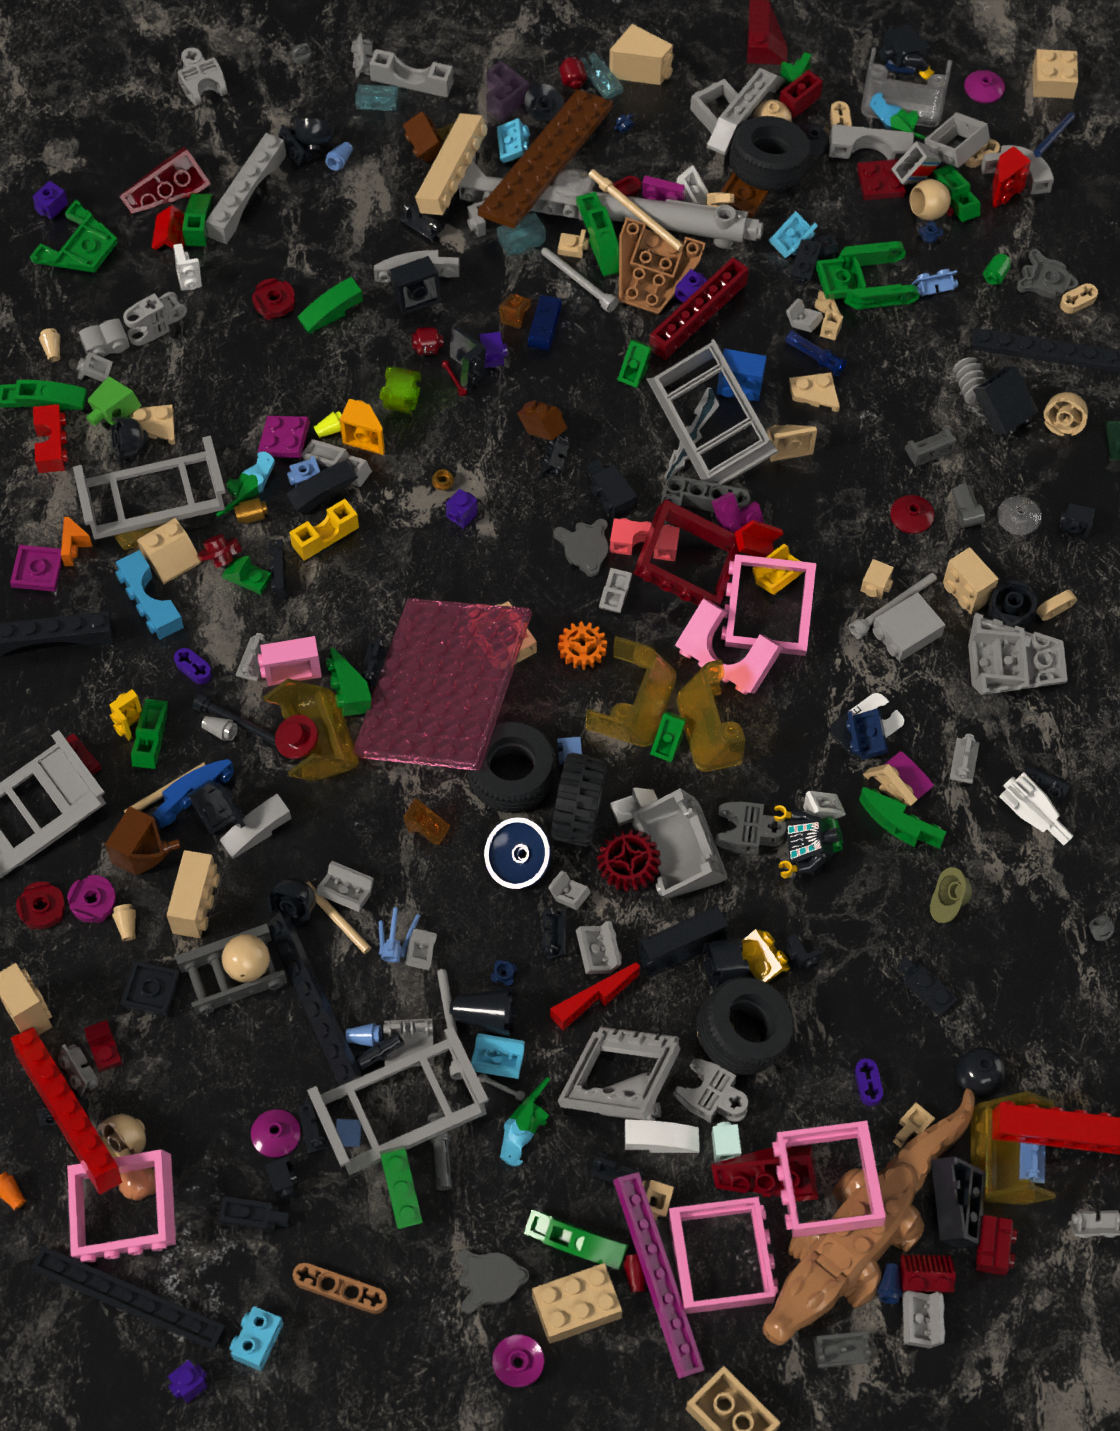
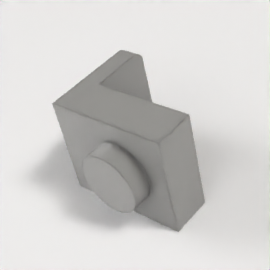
M484 201L476 202L467 207L468 226L471 231H475L478 238L486 235L485 221L483 217L478 216V208Z
M797 299L786 311L793 328L812 332L824 319L821 312L805 308L802 299Z
M560 871L549 885V890L557 902L575 910L579 909L591 893L587 886L570 880L564 871Z
M413 930L408 942L407 966L425 970L430 969L433 946L437 939L436 933L427 930Z

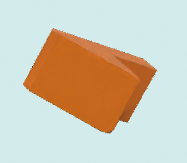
M64 517L61 557L64 566H73L74 558L78 557V547H92L90 536L71 518Z

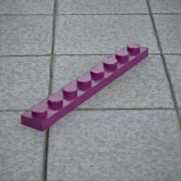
M637 1172L616 1178L613 1182L678 1379L704 1371L640 1174Z

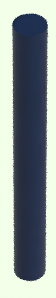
M1068 113L1034 150L1033 154L1035 157H1040L1075 118L1073 113Z

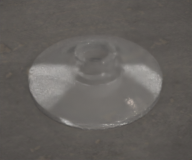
M566 169L559 172L553 179V187L561 196L576 198L577 196L590 193L594 188V180L589 177V172L585 170Z
M1014 496L1004 500L997 512L1000 525L1006 531L1015 535H1026L1034 532L1039 527L1042 517L1037 504L1021 496Z

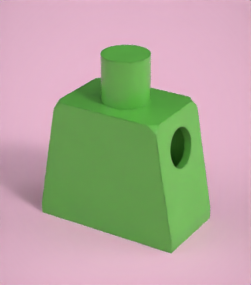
M109 376L89 397L88 403L93 411L86 418L94 427L102 420L115 425L116 421L112 420L113 417L128 416L140 408L141 404L131 389Z

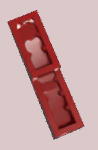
M635 962L550 1008V1018L564 1030L597 1000L605 1006L640 975V965Z

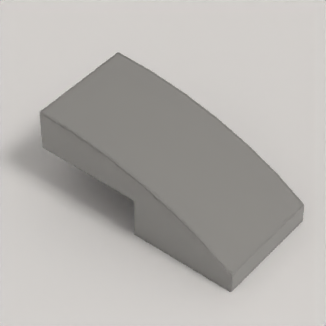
M610 568L607 583L604 586L599 604L600 609L621 613L632 579V573Z

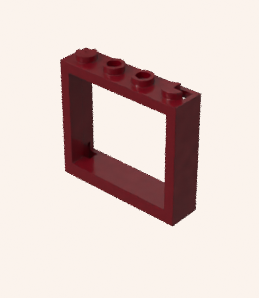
M665 499L656 510L633 574L643 578V581L659 586L663 591L679 596L683 601L699 606L701 601L706 599L719 606L731 576L729 574L730 561H734L735 554L738 555L739 553L735 534ZM664 521L728 552L714 594L649 563Z

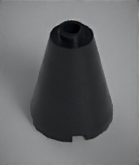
M510 988L457 995L455 1000L450 1002L449 1013L453 1015L454 1020L504 1037H512L509 1030H514L517 1013V1003H513L512 996H517V991Z

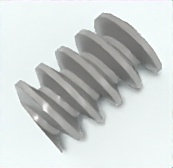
M974 357L958 361L953 368V373L959 383L964 400L969 405L980 404L973 389L986 380L983 377V371L980 370V364L976 363L977 358Z

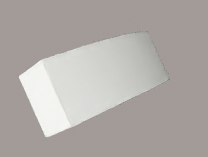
M625 1120V1150H650V1153H699V1127L662 1121Z

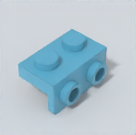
M794 212L768 241L785 258L791 253L795 256L801 239L810 240L815 235L813 230L818 225L814 223L810 226L797 212Z
M478 1033L471 1061L474 1071L519 1079L525 1042Z

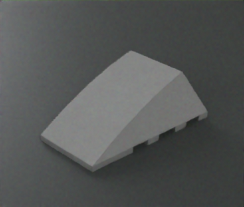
M975 613L968 647L972 686L981 695L1067 682L1064 643L1062 640L1037 632L1032 634L1024 631L1022 627L1015 626L1013 628L1004 625L1003 621L997 619L989 620L983 618V615Z

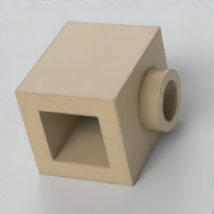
M873 559L863 579L861 591L870 597L882 599L884 592L889 593L893 584L891 576L894 567Z

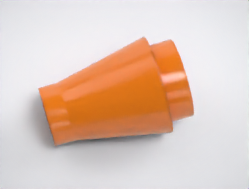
M4 1172L0 1175V1198L9 1204L13 1210H17L26 1200L13 1175Z

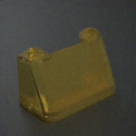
M721 659L706 663L677 695V706L680 716L687 719L684 730L696 768L704 772L741 765L745 747V736L741 726L735 722L721 723L714 697L721 695L720 681L725 674Z

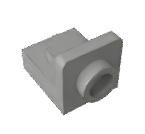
M88 352L86 357L80 358L76 369L79 370L77 378L82 379L84 375L104 382L108 378L113 362Z

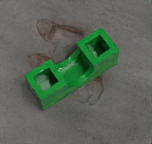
M404 1145L379 1151L397 1228L400 1229L423 1223Z

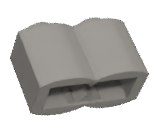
M120 319L108 320L100 325L90 326L79 331L80 340L86 354L91 352L104 358L108 354L121 353L129 348L128 337Z

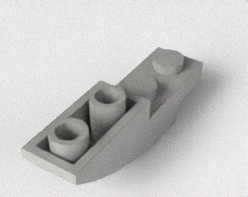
M438 250L401 254L374 265L375 282H391L389 269L429 256L438 271L439 277H459V258L439 257Z

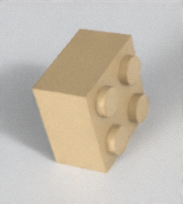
M1037 49L1033 62V97L1074 99L1078 84L1077 51Z
M969 547L949 560L943 584L947 592L952 593L957 598L959 605L970 614H973L990 603L992 593L999 579Z

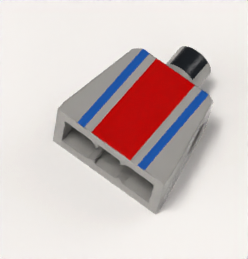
M915 142L891 170L902 184L921 182L939 167L941 159L931 146Z

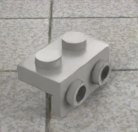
M331 861L328 873L318 885L316 894L359 912L371 896L374 879Z
M606 921L601 926H580L576 930L586 974H611L621 965L622 957L618 950L616 932L613 929L612 921Z
M912 1291L903 1293L904 1344L932 1348L944 1343L943 1312L945 1306L943 1293L936 1292L930 1295Z

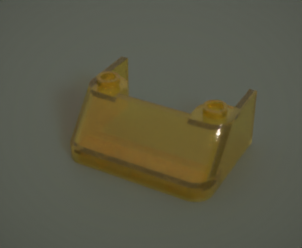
M615 636L613 657L635 663L647 670L634 705L619 703L613 707L610 716L588 709L586 712V730L641 747H647L655 740L663 713L666 710L676 683L677 674L675 669L652 647Z
M287 678L263 697L265 702L280 705L282 716L285 719L292 715L301 714L313 720L318 728V741L315 748L308 755L309 757L288 771L290 777L317 781L350 771L358 765L357 753L344 716H342L341 708L336 706L333 691L325 687Z
M1024 1091L977 1104L971 1117V1165L986 1172L984 1202L1026 1205L1055 1198L1054 1192L1037 1187L1028 1179L1019 1180L1020 1143L992 1140V1111L1001 1102L1011 1101L1019 1106L1036 1104L1040 1108H1048L1054 1106V1101L1030 1091Z

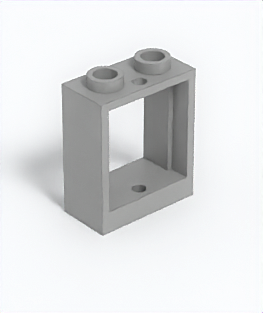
M725 79L715 82L710 87L698 91L691 96L690 110L711 134L718 119L705 104L722 95L731 103L738 95ZM752 113L747 117V119L744 122H746L749 119H752Z
M956 112L925 139V144L933 148L942 162L959 168L990 141L988 124ZM957 135L967 138L956 148L947 146Z

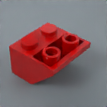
M1012 146L998 158L993 179L992 206L995 208L1002 203H1007L1011 196L1022 192L1026 187L1031 160L1015 146Z

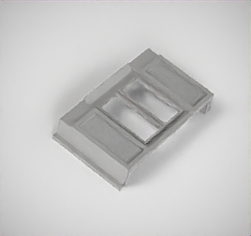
M59 730L51 735L56 742L55 745L0 782V798L8 794L35 832L13 848L0 830V878L17 866L24 864L106 804L102 798L105 792ZM32 775H35L62 812L59 817L42 829L13 790Z

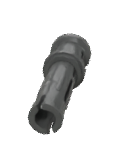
M444 1112L428 1115V1121L433 1122L445 1117ZM449 1131L429 1139L434 1149L436 1190H449L452 1188L449 1143L452 1136L449 1134Z

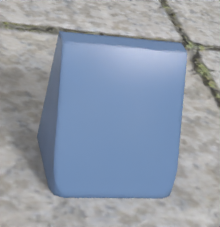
M337 1119L336 1130L343 1146L360 1147L362 1125L359 1119Z

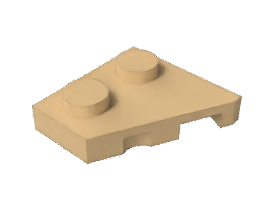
M831 373L789 378V387L793 401L809 403L815 407L824 405L831 407L834 412L839 411L840 406Z
M172 405L142 407L129 415V417L136 419L141 424L142 429L147 431L148 437L153 439L159 437L168 440L169 444H175Z
M889 764L869 768L863 774L867 779L873 776L882 784L879 789L890 798H897L907 806H911L917 800L913 795L912 788L901 780L898 771Z

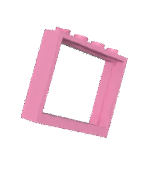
M735 554V560L730 561L729 574L733 575L732 583H727L726 596H730V604H725L724 609L727 611L724 618H728L727 627H722L721 639L725 640V647L751 649L757 639L733 636L741 565L805 572L798 643L774 642L783 647L780 653L806 656L816 563Z
M867 1121L777 1132L776 1142H773L774 1157H779L780 1165L777 1166L778 1180L784 1183L785 1190H781L782 1204L788 1207L789 1214H785L787 1230H792L793 1238L884 1226L886 1217ZM857 1138L871 1215L799 1224L786 1147Z
M155 1150L113 1158L118 1165L120 1173L155 1167L158 1234L86 1246L83 1179H89L81 1164L68 1166L71 1257L80 1259L81 1262L89 1261L92 1263L98 1257L116 1259L122 1253L140 1255L146 1249L162 1251V1249H166V1246L176 1245L170 1153L163 1150Z
M759 1197L669 1208L668 1219L680 1297L686 1314L774 1303L775 1294H779L777 1278L773 1279L771 1269H775L773 1254H768L767 1244H770V1234L768 1229H764L763 1220H766V1210H764V1205H760ZM751 1212L764 1293L694 1302L681 1221Z

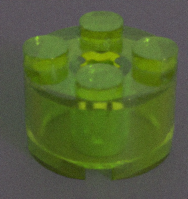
M387 367L385 373L386 386L382 387L380 391V400H383V407L388 410L412 414L411 410L415 409L420 392V387H417V381H421L420 372L399 367Z

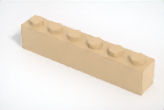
M459 114L415 197L420 213L443 215L446 208L450 205V201L454 193L457 192L460 181L464 178L465 172L469 164L472 163L482 139L487 134V125L484 123L482 115Z

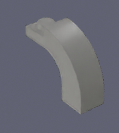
M1013 145L1002 146L1000 153L985 154L981 165L982 173H995L999 156ZM1015 146L1031 160L1030 172L1026 179L1030 195L1051 192L1054 178L1046 161L1042 157H1035L1033 151Z

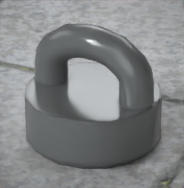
M308 43L297 45L291 51L292 59L297 64H306L312 58Z
M1099 916L1089 923L1090 931L1097 941H1105L1114 933V924L1109 916Z

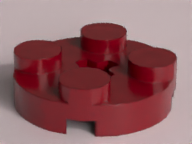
M275 278L260 282L256 286V291L252 296L253 304L257 312L262 314L265 319L271 320L284 316L295 308L294 289L288 282L284 281L283 283ZM274 295L275 298H279L277 300L272 301L270 297Z
M35 882L28 885L16 902L17 913L21 921L30 929H46L61 922L66 907L65 899L60 889L48 882ZM39 901L47 904L43 910L35 909Z

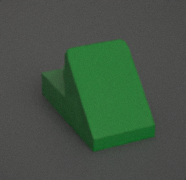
M804 52L801 59H797L795 65L782 62L780 74L781 77L785 78L784 83L786 86L810 69L812 54Z
M632 339L617 380L637 388L650 366L647 362L652 346Z
M249 556L233 558V561L229 563L222 574L223 579L260 595L272 578L270 572L251 565Z
M665 711L650 755L672 762L684 737L682 733L687 719Z

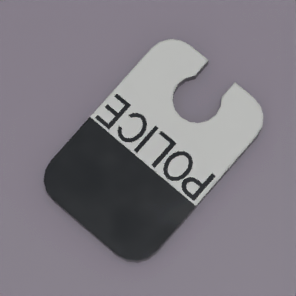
M874 693L849 711H853L857 715L876 708H884L889 704V701L882 694ZM898 710L894 711L890 718L882 720L886 739L899 731L904 725V718ZM845 713L831 724L830 734L850 756L860 758L851 750L850 741L852 740V735L846 726V720L849 719L848 714Z

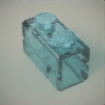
M536 213L525 216L515 229L504 225L498 227L497 236L506 254L510 256L512 254H521L529 247L540 246L546 241V230Z

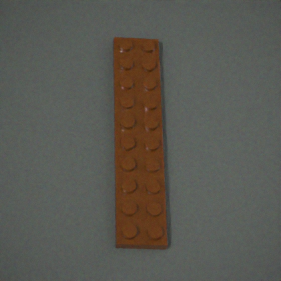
M577 89L478 208V216L515 229L611 111L613 101Z

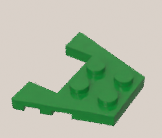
M75 200L65 214L66 218L81 225L59 252L40 243L30 256L31 262L95 273L117 245V238L101 222L96 221L92 214L82 207L79 201Z

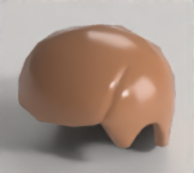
M153 1167L120 1174L122 1183L119 1184V1190L126 1198L140 1201L156 1193L155 1169Z

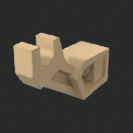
M724 192L707 193V206L719 207L721 205H728V203H734V194Z
M819 291L814 308L825 313L820 336L836 340L842 325L843 316L840 314L835 300H826L824 292Z

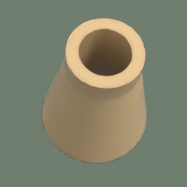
M53 328L41 331L39 340L48 361H59L61 359L60 334Z
M132 904L114 907L112 916L122 941L135 939L136 910L133 909Z

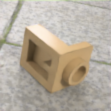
M582 229L580 236L561 233L558 255L582 258L584 250H588L589 246L586 230Z

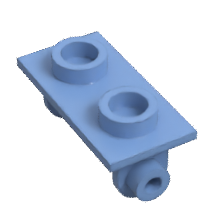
M949 269L938 271L937 275L932 276L929 273L917 276L912 285H918L917 288L921 297L936 294V285H938L939 293L954 290L955 287H958L957 279H953L957 270L950 272Z
M1020 1143L1019 1181L1045 1183V1146Z

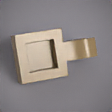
M915 1103L900 1119L899 1123L903 1128L895 1136L896 1138L893 1142L901 1148L912 1134L916 1137L919 1133L928 1129L935 1118Z

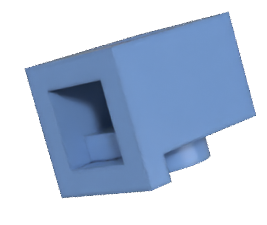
M311 456L309 460L290 465V472L287 473L290 485L295 484L296 487L320 472L315 457Z
M580 737L557 738L559 765L564 766L567 754H582Z

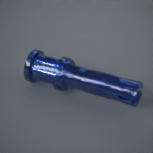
M791 331L786 337V343L791 344L815 359L820 367H826L831 370L833 375L839 376L844 370L847 360L838 358L832 354L830 349L823 350L794 331ZM800 343H803L804 345L808 346L809 348L812 349V351L809 350V349H807L806 347H804V346L801 345Z

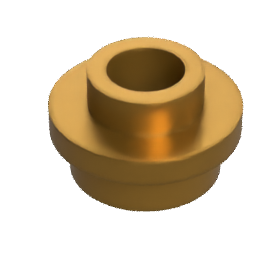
M441 469L433 475L432 484L436 489L445 491L453 486L454 477L448 470Z

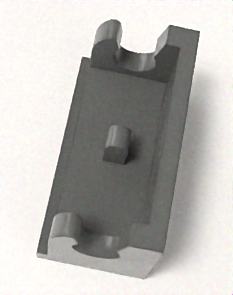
M943 427V431L939 432V434L919 442L908 441V445H905L904 449L915 467L954 452L957 440L948 427Z
M868 1331L817 1336L814 1346L818 1369L869 1363L871 1350L868 1349Z

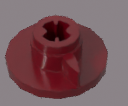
M221 534L203 543L205 549L197 554V559L199 561L210 559L212 564L218 568L232 562V555L241 552L242 549L238 538L225 539L224 535Z
M301 714L292 715L285 719L275 734L277 750L284 757L292 760L302 759L309 755L318 741L319 731L316 723L309 717Z

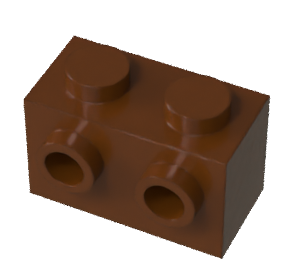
M421 111L403 124L406 130L404 135L409 143L415 147L412 150L419 160L422 158L427 163H430L438 156L444 142L432 119Z
M530 401L517 413L527 433L552 441L567 429L562 418L563 414L556 406Z

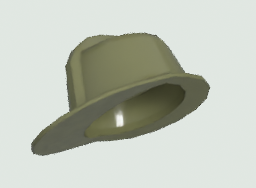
M949 867L939 876L930 904V913L938 923H947L955 918L960 907L966 905L972 896V887L969 879L965 878L962 871L958 868Z

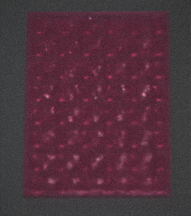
M408 598L375 687L371 707L366 712L352 751L355 758L480 771L532 615L530 608Z

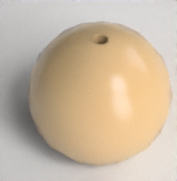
M926 179L919 182L910 194V206L913 213L922 220L933 221L942 217L950 206L948 188L939 180Z
M242 934L226 943L222 953L224 970L232 979L239 982L257 980L266 972L270 962L268 947L260 938L250 934Z

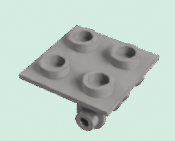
M433 1018L384 1021V1040L398 1032L405 1044L387 1055L385 1066L433 1045ZM434 1057L428 1059L430 1066L434 1065Z

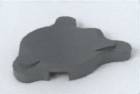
M1033 249L1029 252L1028 256L1033 266L1025 265L1023 267L1022 274L1024 278L1018 281L1016 286L1019 292L1030 291L1044 297L1055 298L1077 288L1079 283L1066 270L1067 266L1065 264L1048 259L1038 249Z
M598 519L592 525L581 522L577 523L575 532H570L562 527L555 528L553 537L564 546L567 561L571 565L573 563L579 566L580 570L584 571L586 575L590 577L596 576L599 573L602 562L608 556L609 547L604 535L607 529V521L605 519Z
M462 1250L458 1254L459 1263L464 1267V1272L459 1280L460 1286L471 1289L470 1294L462 1303V1310L466 1314L474 1313L485 1304L497 1305L509 1301L515 1292L529 1280L528 1270L519 1266L505 1254L488 1253L476 1255L468 1250Z

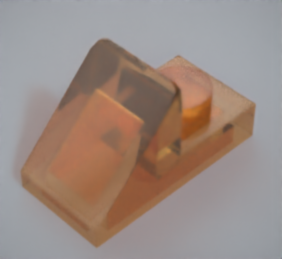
M511 294L500 304L501 323L521 328L524 312L530 307L531 299Z
M417 798L413 800L403 817L409 833L419 832L434 845H440L450 828L446 821Z

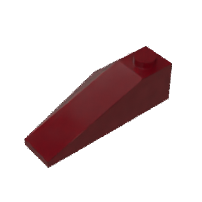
M750 0L747 63L781 65L782 62L787 63V45L770 1Z
M183 147L119 197L132 214L185 197H191L192 193H199L211 183L188 149Z
M812 1144L786 1147L795 1201L819 1199L816 1163ZM773 1147L711 1164L715 1188L740 1193L755 1192L769 1198L771 1195L781 1197V1190H785L783 1181L778 1180L777 1166L780 1165L779 1157H774Z

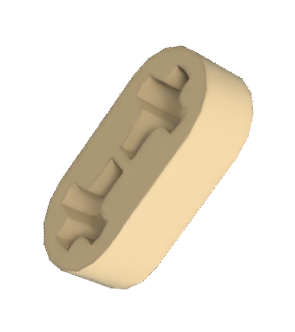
M841 101L833 103L830 111L831 125L843 124L845 126H852L849 106Z
M990 139L964 164L971 168L982 165L985 154L999 153V143Z
M1083 284L1065 293L1061 299L1060 307L1066 313H1075L1092 305L1096 301L1098 290L1092 284Z
M1066 590L1042 603L1037 608L1036 613L1042 621H1047L1072 607L1076 603L1077 598L1071 590Z

